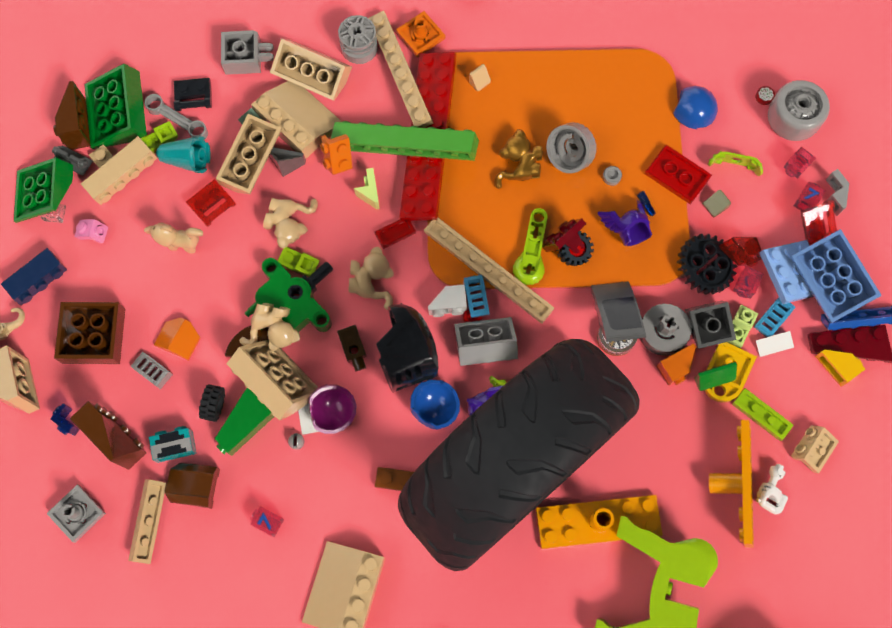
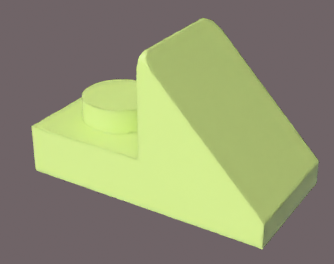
M368 168L366 169L367 176H363L365 186L354 188L355 195L373 208L380 209L374 169Z

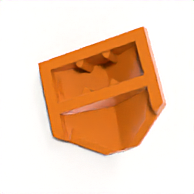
M177 318L165 322L154 346L189 361L200 340V336L190 321Z

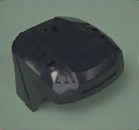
M402 303L388 306L393 327L376 345L381 356L379 362L392 393L437 377L439 367L436 345L422 315L414 308Z

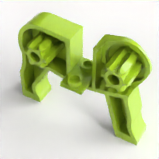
M621 516L616 536L660 562L651 590L650 618L620 627L611 626L605 619L598 618L595 628H696L699 608L666 599L665 597L666 595H671L673 582L669 581L670 578L705 587L718 565L717 553L713 546L707 541L698 538L670 543L649 530L637 527L628 517Z

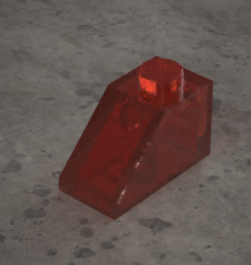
M733 237L719 245L720 249L738 266L753 267L762 259L759 254L762 250L757 237Z

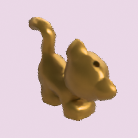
M517 129L514 135L506 142L505 147L499 152L501 158L510 159L515 162L519 161L520 163L514 173L501 171L496 175L494 184L497 189L502 188L503 178L519 181L540 178L541 165L536 163V161L542 160V146H536L530 151V142L523 130Z

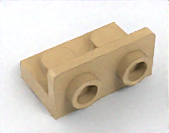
M811 425L795 447L791 457L802 461L812 472L820 473L839 441L825 427Z

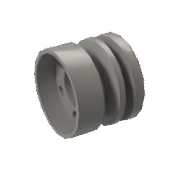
M361 15L346 18L338 29L341 52L344 58L355 64H364L371 61L376 56L378 50L376 30L373 22Z

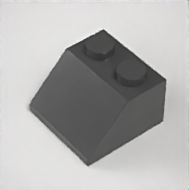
M721 300L685 309L692 326L691 334L698 349L737 340L727 301Z

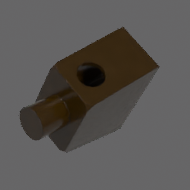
M356 324L338 330L337 333L348 363H353L355 372L366 369L363 358L367 356ZM354 347L358 350L356 354L351 353V349Z

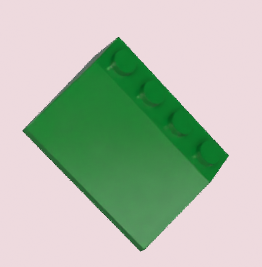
M122 64L85 84L90 145L92 149H97L103 144L105 147L130 143L137 136L142 138L147 135L140 71Z

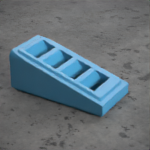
M477 275L464 278L463 282L471 318L490 315L483 276ZM479 283L477 286L469 287L471 284ZM481 290V293L470 294V292ZM479 298H482V299H483V301H478V302H473V303H472V300H474V299H479ZM484 305V309L473 310V307Z
M778 297L754 328L766 337H770L796 307L791 303L782 305ZM775 310L777 313H779V314L782 316V318H780L778 315H776V314H775L774 312H772V311ZM768 316L771 317L774 321L777 322V324L773 323V322H772L770 319H768L767 317H768ZM765 322L767 325H769V326H770L771 328H773V329H772V330H769V329H768L767 327H765L762 323Z

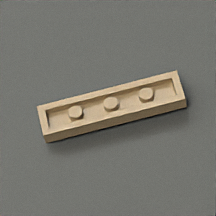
M145 479L128 561L151 564L167 484L165 482Z

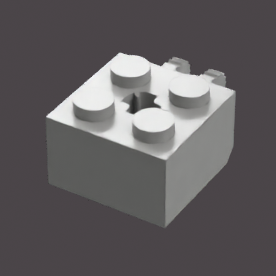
M257 31L221 32V65L225 75L261 73V62L274 60V55L267 52L273 51L274 45L271 43H261Z

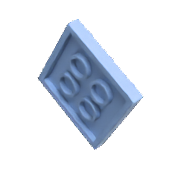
M807 240L764 249L759 253L782 305L814 297L790 257L810 246Z

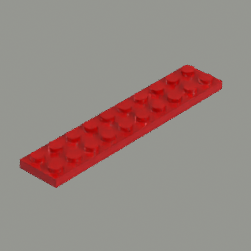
M455 52L420 53L417 87L433 121V124L425 128L434 127L444 130L448 128L456 65ZM407 156L399 216L401 220H437L445 158Z

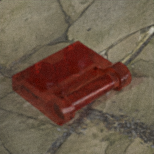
M215 179L186 201V204L207 228L212 224L213 220L228 208H233L236 205L235 201ZM222 198L226 200L223 204H221L218 208L212 211L209 215H204V213L207 210H209Z
M828 200L820 205L800 211L805 239L809 245L838 231L833 200ZM825 211L829 227L828 233H826L823 212Z

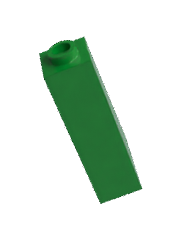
M246 388L215 438L219 443L216 447L224 455L228 453L233 456L274 418L271 411L258 400L257 396L250 389Z

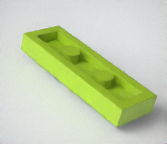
M746 388L742 390L732 403L733 406L779 441H782L794 426Z

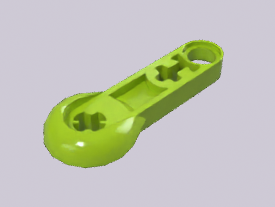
M541 208L534 209L531 213L524 251L513 265L514 276L525 285L538 283L545 273L541 249L547 223V212ZM542 214L544 220L537 222L534 220V215ZM535 227H539V236H537V238H533L532 235L534 233ZM527 266H530L531 270L534 269V271H531L530 274H528L524 269H527Z

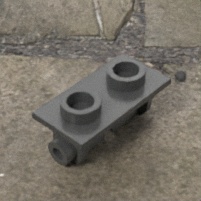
M63 145L54 146L52 149L55 155L54 158L56 157L72 164L73 171L84 176L93 160Z

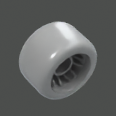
M796 80L785 84L776 93L768 108V121L771 128L777 135L790 141H802L812 137L821 128L829 115L830 103L828 96L821 87L810 81Z

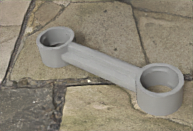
M151 94L146 97L144 103L150 114L163 115L187 130L191 137L202 136L207 138L208 130L202 121L189 120L165 105L163 99L158 94ZM153 101L161 102L157 108H149ZM195 128H204V131L200 135L192 134Z

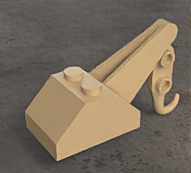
M12 308L11 312H18L19 317L13 322L0 323V341L7 338L14 329L23 324L25 320L23 309ZM6 345L0 348V401L30 414L39 410L40 406L29 359Z

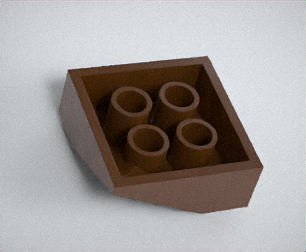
M61 302L54 359L62 364H120L126 309L119 302Z
M88 401L70 418L110 462L129 470L146 454L142 449L144 444L138 438L133 439L129 435L131 431L124 424L120 426L116 422L118 417L99 403L94 405Z

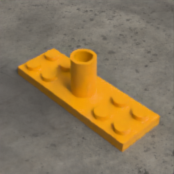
M741 420V426H737L738 441H741V446H737L739 461H742V473H709V491L715 494H743V507H739V520L743 522V528H739V539L741 542H744L746 548H754L751 426L749 420Z
M656 495L536 508L541 549L621 541L622 539L616 536L621 516L628 517L634 525L641 529L649 530L658 536H663ZM597 515L605 519V526H601L597 522Z

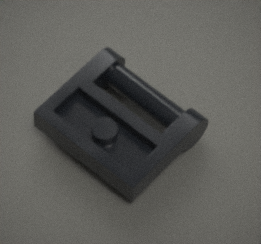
M210 78L174 81L175 111L197 107L212 108ZM204 98V100H193V101H183V102H182V100H186V99Z

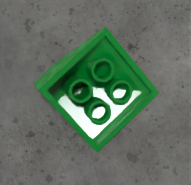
M55 157L18 170L14 222L18 223L56 211L72 183L73 165Z

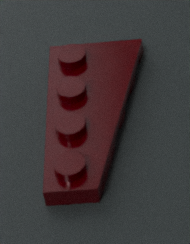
M886 325L814 332L807 335L812 354H819L823 350L851 353L857 358L868 361L892 363V350Z

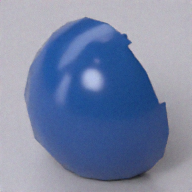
M700 86L684 88L680 93L679 102L674 110V116L677 120L692 129L704 128L712 124L718 112L717 100L713 93Z
M428 380L421 382L415 387L410 398V410L420 423L428 428L438 430L451 425L456 420L460 411V400L457 392L450 384L442 380Z

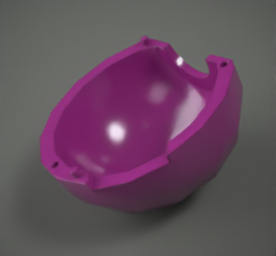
M326 384L317 388L309 396L310 416L316 431L324 434H335L345 430L352 423L356 415L357 404L354 396L346 388L337 384Z

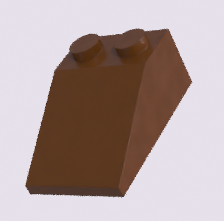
M69 81L55 116L56 125L53 126L55 135L59 136L62 144H65L71 150L91 146L86 99L74 81Z

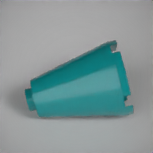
M196 136L161 144L156 150V155L160 162L195 173H204L208 169L205 168L206 163H210L211 159L210 145L204 141L205 137Z

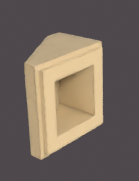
M484 64L470 73L469 83L476 91H480L491 82Z

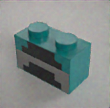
M186 426L177 427L174 431L168 433L167 431H159L155 433V436L149 437L152 460L157 463L197 454L193 431L186 428Z

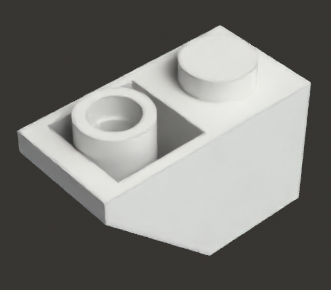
M465 285L445 286L428 306L429 315L442 317L444 314L452 313V315L456 316L462 315L463 312L467 311Z

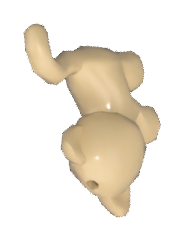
M272 198L269 205V213H266L263 228L269 230L275 225L274 234L277 238L278 246L282 249L286 248L308 231L304 224L298 223L289 217L297 210L306 214L314 213L318 207V202L316 199H312L310 207H306L290 199Z
M158 223L144 229V232L150 234L154 241L161 246L168 247L171 251H176L181 247L190 254L196 252L195 248L199 242V237L203 235V231L198 228L176 230L166 223Z
M374 247L371 250L370 254L364 258L363 267H360L358 261L351 260L350 274L355 275V278H349L348 292L358 294L363 298H384L386 300L384 308L388 310V306L393 305L392 295L388 291L375 292L371 283V279H388L394 276V272L390 268L388 260L382 254L381 248Z
M269 303L257 304L251 318V339L248 340L242 337L239 340L240 343L244 346L258 342V330L266 327L269 328L267 336L271 351H277L279 348H284L300 340L298 331L290 323L282 320V317H287L290 314V308L281 306L280 308H275L273 304Z

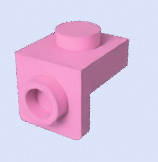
M95 219L80 220L74 237L80 240H94L98 243H104L108 226Z

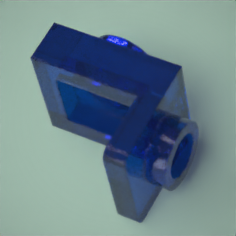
M63 403L53 411V416L50 419L58 425L56 429L64 435L70 433L75 436L80 429L65 419L72 411V408Z

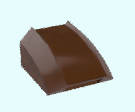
M178 463L170 469L165 494L170 503L212 509L220 469L212 466Z

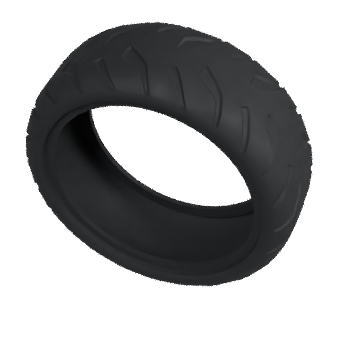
M569 339L556 345L493 394L459 425L418 467L406 482L399 495L398 510L400 516L410 531L439 564L452 571L468 569L637 414L640 404L637 391L617 366L597 346L589 341Z

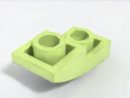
M740 305L732 320L737 340L729 341L728 343L741 348L759 313Z

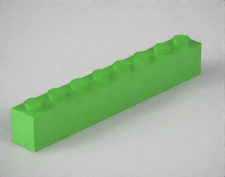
M347 121L342 123L335 122L331 135L332 139L346 134L349 137L350 149L353 152L475 161L479 143L476 133L468 129L459 131L451 128L444 130L434 127L385 126L380 123L376 125L364 122L356 124Z

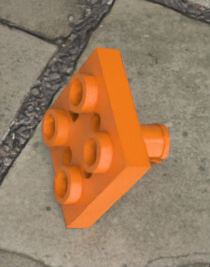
M425 11L396 29V34L417 58L420 57V53H426L445 40V34Z

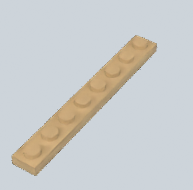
M383 10L369 17L368 19L375 26L377 40L413 125L425 128L433 124L385 11Z
M439 218L432 220L424 229V233L478 275H482L483 279L541 324L554 311L552 305Z

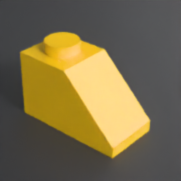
M823 350L815 356L841 387L865 370L862 361L851 353Z

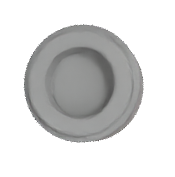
M609 166L604 170L603 181L607 185L614 186L620 182L622 172L618 167Z

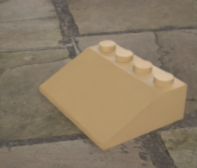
M290 81L263 93L251 104L253 110L262 120L282 128L279 137L295 152L304 153L305 159L320 147L322 143L321 136L325 135L329 138L332 135L335 122L342 123L339 118L310 92Z
M269 339L240 346L226 363L231 368V371L244 382L245 386L279 420L291 416L309 403V396L318 388L281 348L277 351H271Z
M327 541L302 623L318 628H365L385 558Z

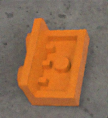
M346 134L332 139H328L325 135L321 136L322 143L320 148L324 154V159H322L324 168L328 169L332 175L353 169L349 137Z

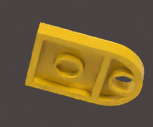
M728 342L718 344L706 370L736 362V380L719 385L724 390L723 396L715 394V387L704 390L705 393L717 402L734 400L741 393L757 356Z

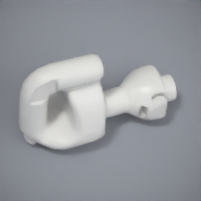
M780 464L770 467V479L768 483L761 484L756 501L762 508L775 515L782 513L788 500V496L782 494V491L776 487L778 480L782 479L786 474L783 470L784 466ZM769 498L772 501L776 502V506L768 502L766 499Z

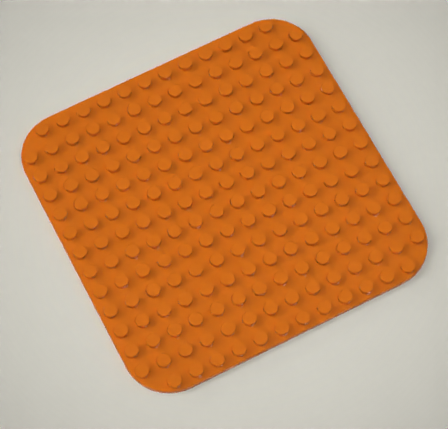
M645 49L455 52L456 65L448 128L459 131L465 129L472 130L476 133L479 143L475 161L444 159L438 218L514 276L513 265L524 251L530 216L534 209L541 208L547 212V223L542 246L546 243L545 239L548 236L559 231L558 227L562 223L582 218L586 225L580 231H582L581 233L585 232L587 234L586 237L591 238L590 243L593 242L594 246H591V249H594V251L590 253L592 257L587 259L588 262L582 265L571 266L561 261L562 258L557 255L560 254L559 251L546 252L542 247L541 257L545 268L544 276L538 283L526 285L528 288H578L628 281L631 287L661 286L673 282L682 275L683 271L677 270L682 265L678 264L677 261L682 259L678 256V253L682 251L680 248L690 239L687 202L644 174L665 145L682 154L680 122L674 116V110L678 104L676 78L667 60L659 54ZM484 64L491 82L480 91H476L469 83V76L472 71ZM570 122L579 123L587 127L592 132L596 142V154L593 162L576 173H564L554 167L549 160L546 149L550 133L555 128ZM517 129L523 130L530 142V151L536 146H542V160L536 161V163L541 165L540 178L524 181L503 178L502 188L497 189L494 184L496 175L501 171L514 173L520 163L519 161L515 162L510 159L501 158L499 152L505 147L506 142L514 135ZM609 166L618 167L622 172V178L617 185L610 186L603 181L604 170ZM640 200L649 219L652 236L634 246H624L619 233H614L610 228L605 227L598 212L615 211L621 218L630 210L638 211L637 201ZM535 214L534 220L541 222L544 220L542 214ZM535 227L534 233L532 234L533 238H537V236H539V227ZM427 235L428 261L433 273L440 281L448 286L464 285V278L478 275ZM527 266V269H524L528 274H530L531 271H534V269L531 270L530 266ZM483 279L485 289H496L489 282ZM479 283L471 284L469 287L477 286Z

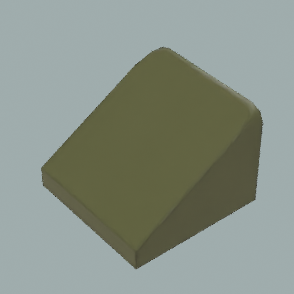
M718 190L702 204L714 218L728 209L731 202L721 190Z

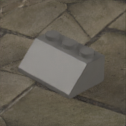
M511 317L454 324L460 366L518 359L517 337Z

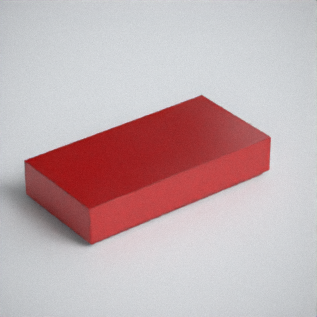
M399 219L374 233L381 247L385 249L416 234V230L410 220Z

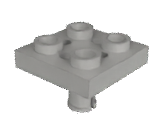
M78 484L47 513L73 543H76L106 514Z

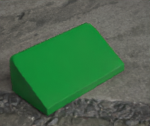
M732 362L698 373L694 379L699 391L736 380L737 364Z

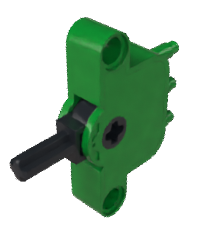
M265 259L262 262V270L269 280L258 289L255 295L256 302L244 314L249 317L254 314L257 304L269 303L273 304L275 308H280V306L290 308V314L287 317H282V320L290 323L298 333L309 323L320 332L328 331L332 325L328 313L314 300L313 293L317 291L316 285L333 271L332 266L325 262L308 278L305 275L301 278H292L276 259ZM276 266L274 271H267L269 267ZM326 318L325 324H317L319 319Z

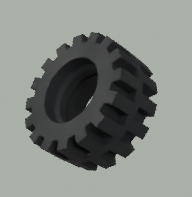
M206 385L199 406L200 419L217 422L223 409L224 387Z

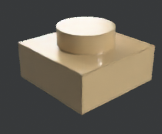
M104 144L89 154L98 168L113 157Z

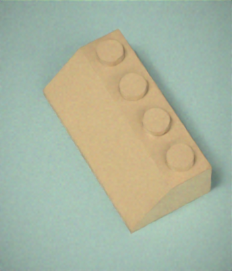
M281 39L270 73L326 98L335 100L346 85L352 66L290 39Z
M247 114L216 177L220 186L237 193L251 194L282 128Z

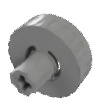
M570 122L555 128L550 133L546 149L549 160L554 167L564 173H576L593 162L596 154V142L592 132L587 127L579 123Z
M658 304L648 310L642 318L646 338L640 339L643 345L654 354L662 356L673 355L679 352L690 339L692 332L690 319L677 306Z

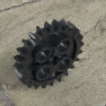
M710 234L693 236L685 242V245L680 248L682 251L678 253V256L682 258L677 261L678 264L682 265L677 269L678 271H683L680 277L687 278L685 284L691 283V290L697 287V293L704 291L705 295L710 292L712 295L717 292L720 293L730 286L729 283L734 281L732 277L737 275L733 271V269L738 267L736 264H733V261L737 258L731 257L734 251H728L729 244L724 246V240L717 241L716 235L712 238ZM717 254L718 257L697 275L696 272Z

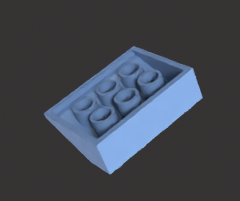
M841 229L790 256L830 324L882 296Z

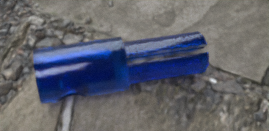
M642 191L637 194L649 215L654 216L656 212L645 192Z

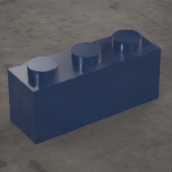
M46 248L3 281L1 285L11 298L22 306L31 301L33 296L39 291L45 290L52 281L60 278L67 269Z

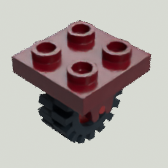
M582 218L562 223L558 227L559 231L548 236L545 239L546 243L542 246L546 252L559 251L560 254L557 255L562 258L561 261L571 266L582 265L588 262L587 259L592 257L590 253L594 251V249H591V246H594L593 242H589L591 238L586 237L587 234L580 231L586 225Z

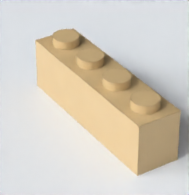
M137 136L84 180L81 185L96 202L102 205L108 202L116 192L122 190L128 182L137 178L146 167L151 166L157 157Z

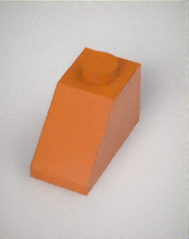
M694 343L660 361L657 365L668 385L675 383L677 386L686 380L685 377L690 373L696 348Z

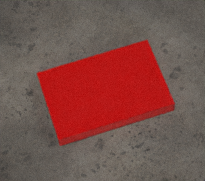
M668 145L664 146L644 173L690 205L712 176V174Z

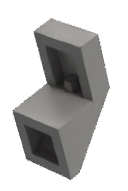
M837 169L826 179L835 193L825 201L836 216L847 207L849 182Z

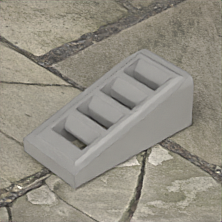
M144 352L130 366L160 390L173 375ZM146 358V362L139 369L137 366ZM151 362L152 365L147 369L146 372H143V370ZM155 366H156L157 369L154 371V373H153L151 376H149V373H150V372L155 368ZM160 371H163V372L161 373V375H160L156 380H154V378L156 377V375H157Z

